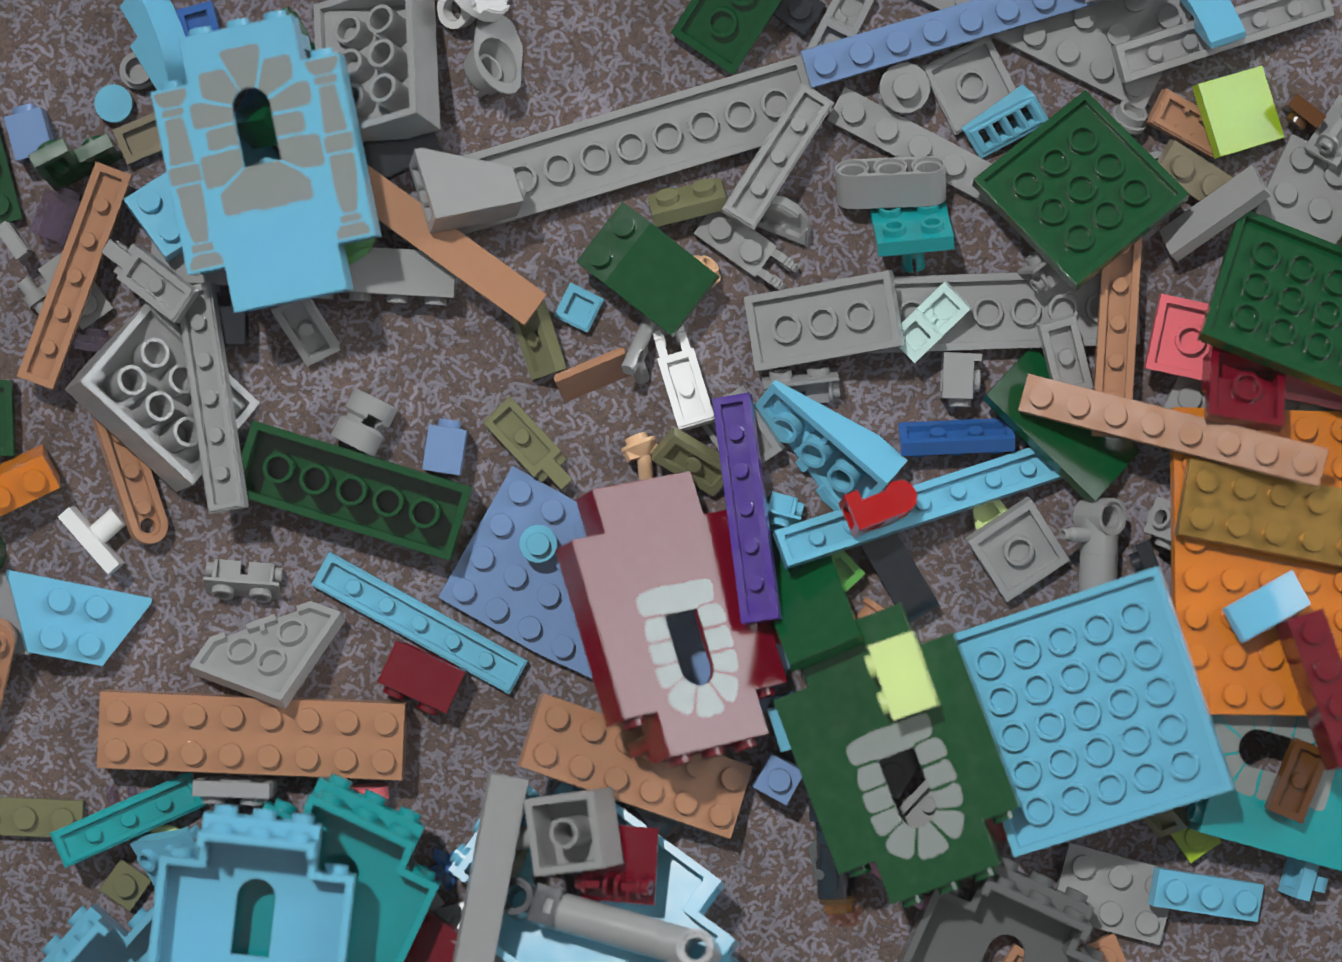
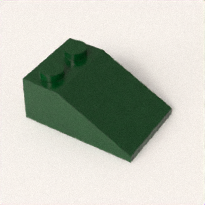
M624 202L619 205L576 261L592 277L672 337H674L719 279L715 272Z

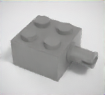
M613 786L524 799L527 826L519 828L515 850L531 849L534 877L606 868L623 863Z

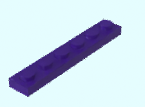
M748 392L713 398L712 403L741 624L749 625L781 620L782 615L752 394Z

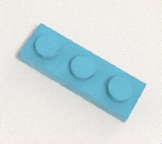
M1154 867L1148 904L1154 907L1258 922L1264 885L1245 880Z

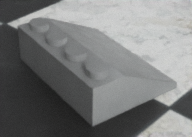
M327 0L314 4L315 50L333 48V53L339 52L345 55L362 142L409 139L440 130L435 0Z
M146 302L86 363L65 390L177 492L194 485L203 474L181 328ZM229 374L238 430L260 402Z

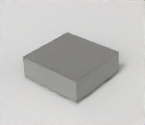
M6 221L0 224V237L16 260L23 262L33 255L34 251L15 224Z

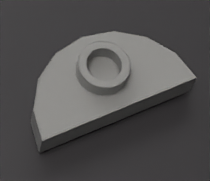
M777 195L757 227L805 246L808 245L811 235V224L808 215L798 204L786 197Z

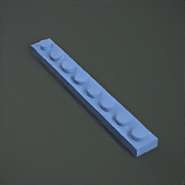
M971 0L801 51L800 54L810 87L814 89L1102 2L1085 3V0Z

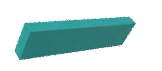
M184 773L51 832L49 835L64 868L71 867L205 807L206 804L202 803V796H192L193 780H195L192 773Z

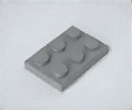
M1068 842L1056 889L1065 892L1068 886L1088 895L1086 902L1095 908L1088 922L1093 928L1160 945L1169 909L1151 906L1148 904L1154 867H1165Z

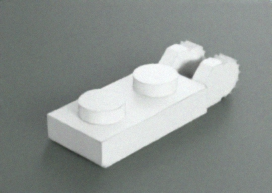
M684 325L675 334L682 351L671 355L667 354V344L664 335L661 334L660 330L654 331L652 334L660 357L657 360L678 429L686 431L715 422L694 348H690Z

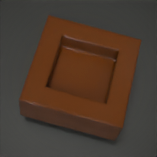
M1297 93L1291 96L1281 108L1288 114L1285 117L1286 121L1301 132L1305 129L1310 132L1314 131L1327 117Z

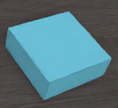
M570 282L554 317L588 333L604 299Z

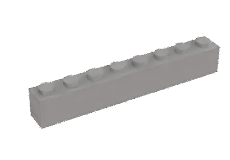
M152 242L151 254L191 285L211 281L215 283L216 293H220V286L229 287L226 270L198 276L188 275L183 253L166 262ZM372 247L370 252L357 262L348 264L354 290L342 292L349 294V301L371 302L372 295L387 296V303L409 304V297L424 298V305L447 306V299L456 300L457 277L420 250ZM334 294L313 299L333 300Z

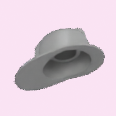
M504 15L495 22H484L480 19L477 21L474 45L464 59L465 75L473 85V94L477 97L496 93L509 95L516 93L521 87L523 47L514 24Z

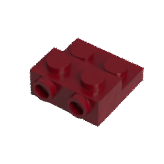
M1211 346L1203 358L1201 393H1206L1204 420L1279 433L1284 427L1286 374Z

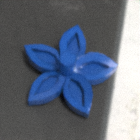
M434 848L433 854L437 864L429 869L437 873L434 879L442 877L443 885L450 891L455 883V876L448 869L453 864L450 862V859L455 850L447 856L443 850Z

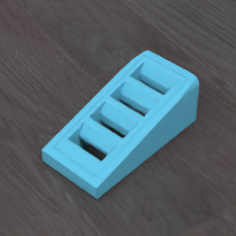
M1022 84L961 129L978 157L983 158L1033 132L1049 119L1035 95ZM1026 106L1028 112L1023 115L1020 109ZM1012 114L1015 119V121L1011 124L1006 118V116ZM996 121H998L1003 129L999 133L996 132L992 125ZM983 128L990 137L986 142L983 141L978 132Z

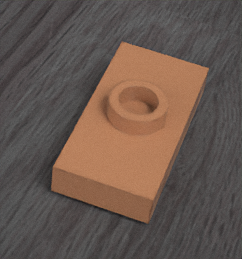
M1162 89L1146 124L1208 158L1214 157L1198 106L1168 89Z

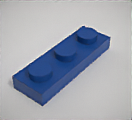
M1002 418L898 423L901 456L924 457L939 454L959 456L965 453L987 452L999 454L1015 451L1014 430Z

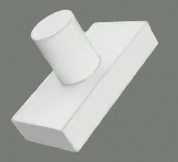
M76 506L68 507L58 516L107 574L114 573L125 564L121 557L107 543L108 540L126 526L124 519L113 508H110L93 524L85 518Z

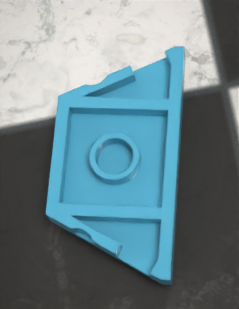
M6 570V579L9 582L13 596V605L16 617L20 623L25 651L103 666L152 602L150 597Z

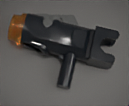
M809 797L810 822H816V840L809 845L808 850L815 873L814 879L819 904L823 905L825 914L854 912L853 903L857 902L856 887L858 876L850 878L848 871L838 874Z

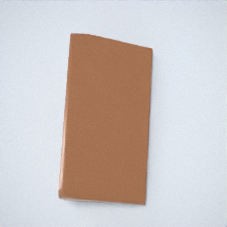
M617 348L555 374L553 378L565 402L571 401L630 376L622 371L623 368H621L626 357L624 348Z

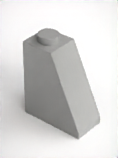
M425 148L414 149L409 168L430 234L517 216L526 195L521 179H516L512 166Z

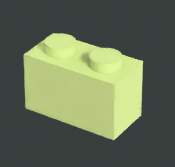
M910 631L868 646L870 655L865 656V661L871 677L878 676L883 691L877 693L884 715L891 713L892 719L897 720L940 705L915 631Z

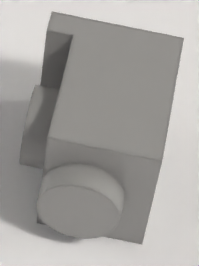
M941 353L939 399H948V406L971 407L973 392H979L980 370L974 369V362H981L982 354Z

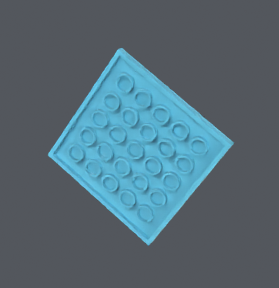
M1160 566L956 633L1022 806L1014 809L1016 817L1002 822L1013 857L1235 789Z

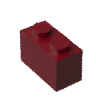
M398 639L377 682L385 685L384 693L399 700H403L405 695L419 701L417 705L419 709L438 716L440 711L444 713L449 711L467 671Z

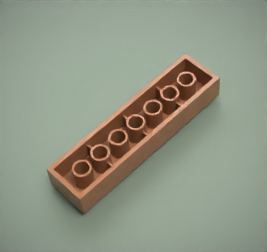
M106 689L100 691L97 768L330 777L331 773H334L344 778L403 780L406 763L408 702L293 697L286 709H283L249 695Z

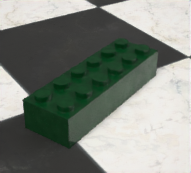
M252 420L241 456L248 499L449 561L453 558L474 487L254 420Z

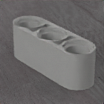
M935 156L850 159L838 163L835 167L837 203L846 209L935 206L943 203L947 197L945 162Z

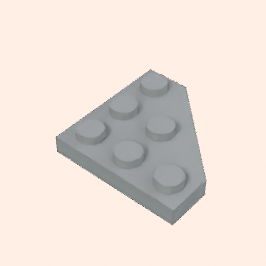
M309 601L296 606L297 611L278 618L275 614L247 623V629L226 636L225 632L209 637L189 667L196 676L286 709L345 622V619L340 611Z

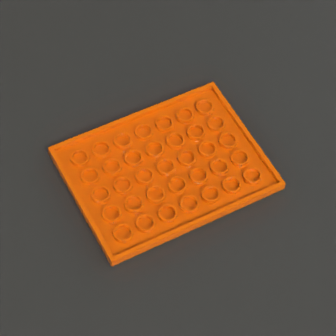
M1171 408V410L1205 418V408ZM1284 410V427L1279 433L1247 428L1329 449L1320 484L1342 488V429L1340 428L1342 426V412ZM1170 451L1171 598L1210 715L1307 717L1275 625L1240 643L1222 609L1248 593L1293 570L1311 604L1283 621L1323 608L1342 659V568L1174 536L1186 460L1195 459L1220 465L1225 464Z

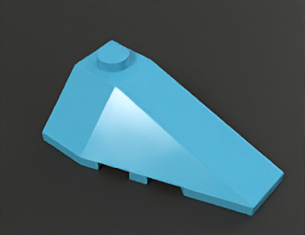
M777 380L769 386L755 404V407L780 442L788 443L799 459L795 463L802 472L808 471L819 487L815 491L822 501L834 511L840 509L838 503L843 496L858 490L862 499L880 493L908 461L879 435Z

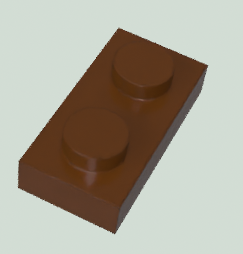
M1292 737L1263 808L1298 823H1303L1325 769L1317 746Z

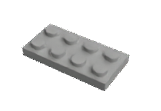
M890 270L744 297L756 372L904 346L893 271Z

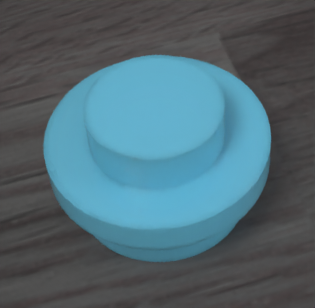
M544 525L530 526L520 537V551L531 562H545L556 552V535L550 528Z

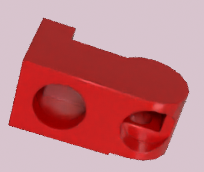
M897 480L890 483L883 492L865 499L861 498L858 490L846 494L838 505L853 538H856L906 517L917 503V492L909 482Z

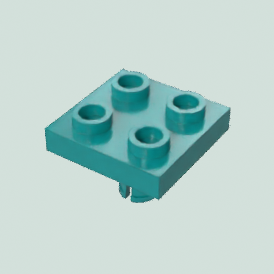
M945 201L935 206L870 209V221L878 257L902 255L901 268L905 272L913 273V258L914 263H916V272H920L925 268L924 252L954 249V235Z

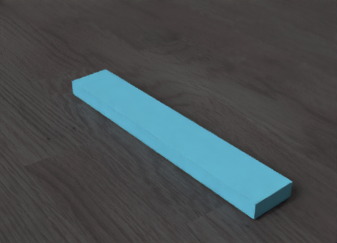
M332 552L328 553L311 584L508 694L511 693L528 660Z

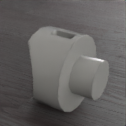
M908 62L897 63L888 68L882 75L878 86V96L883 107L898 115H908L920 110L928 100L930 93V81L925 71L919 66Z

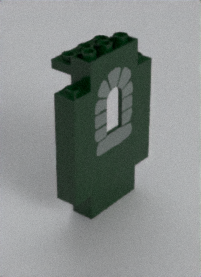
M898 603L856 619L864 642L802 668L809 687L776 699L773 702L838 874L848 871L850 878L871 871L870 863L875 861L891 905L901 902L902 907L906 908L924 901L922 893L937 888L939 895L961 887L958 880L973 875L974 880L979 881L997 874L995 866L1002 863L997 849L999 844L995 833L990 831L986 819L992 818L994 824L1016 817L1014 809L1022 806L955 632L920 644L940 705L897 720L892 719L891 713L884 715L877 693L883 690L878 676L871 677L866 665L865 656L870 655L868 646L914 631L904 604ZM912 747L916 751L936 807L933 819L922 827H912L901 819L879 763L880 759Z

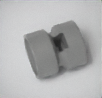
M354 387L345 404L348 413L347 415L339 416L330 435L358 450L375 456L384 439L381 430L390 427L398 409ZM365 418H367L366 424L362 423Z

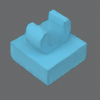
M1287 856L1278 891L1297 899L1310 901L1312 890L1325 893L1329 879L1317 874L1319 865Z

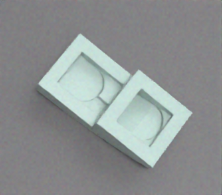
M945 280L901 323L904 346L899 348L915 363L972 307Z

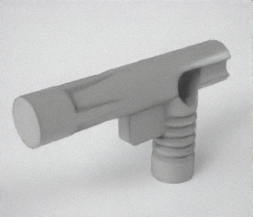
M646 316L643 317L621 365L622 371L628 375H634L635 381L638 384H645L650 379L644 360L648 353L647 345L656 324Z

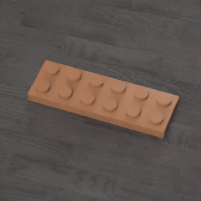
M544 693L539 695L517 764L518 768L582 790L613 786L614 800L725 839H731L753 766L721 755L707 760H702L700 754L690 756V763L669 768L668 762L653 765L652 761H647L646 755L631 759L627 744L644 736L641 727L623 731L621 725L607 728L603 714Z

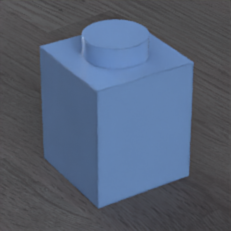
M34 103L15 107L12 109V115L4 117L15 160L21 164L31 162L28 155L37 151L41 144L54 140L47 111L41 107L35 108Z
M439 418L438 426L429 424L422 470L462 475L468 430L460 429V421Z
M770 750L752 785L757 790L787 805L802 776L798 765Z

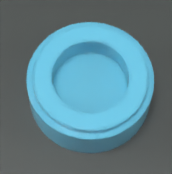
M111 84L99 90L95 97L94 105L97 114L109 123H121L131 116L134 109V100L130 92L124 87Z

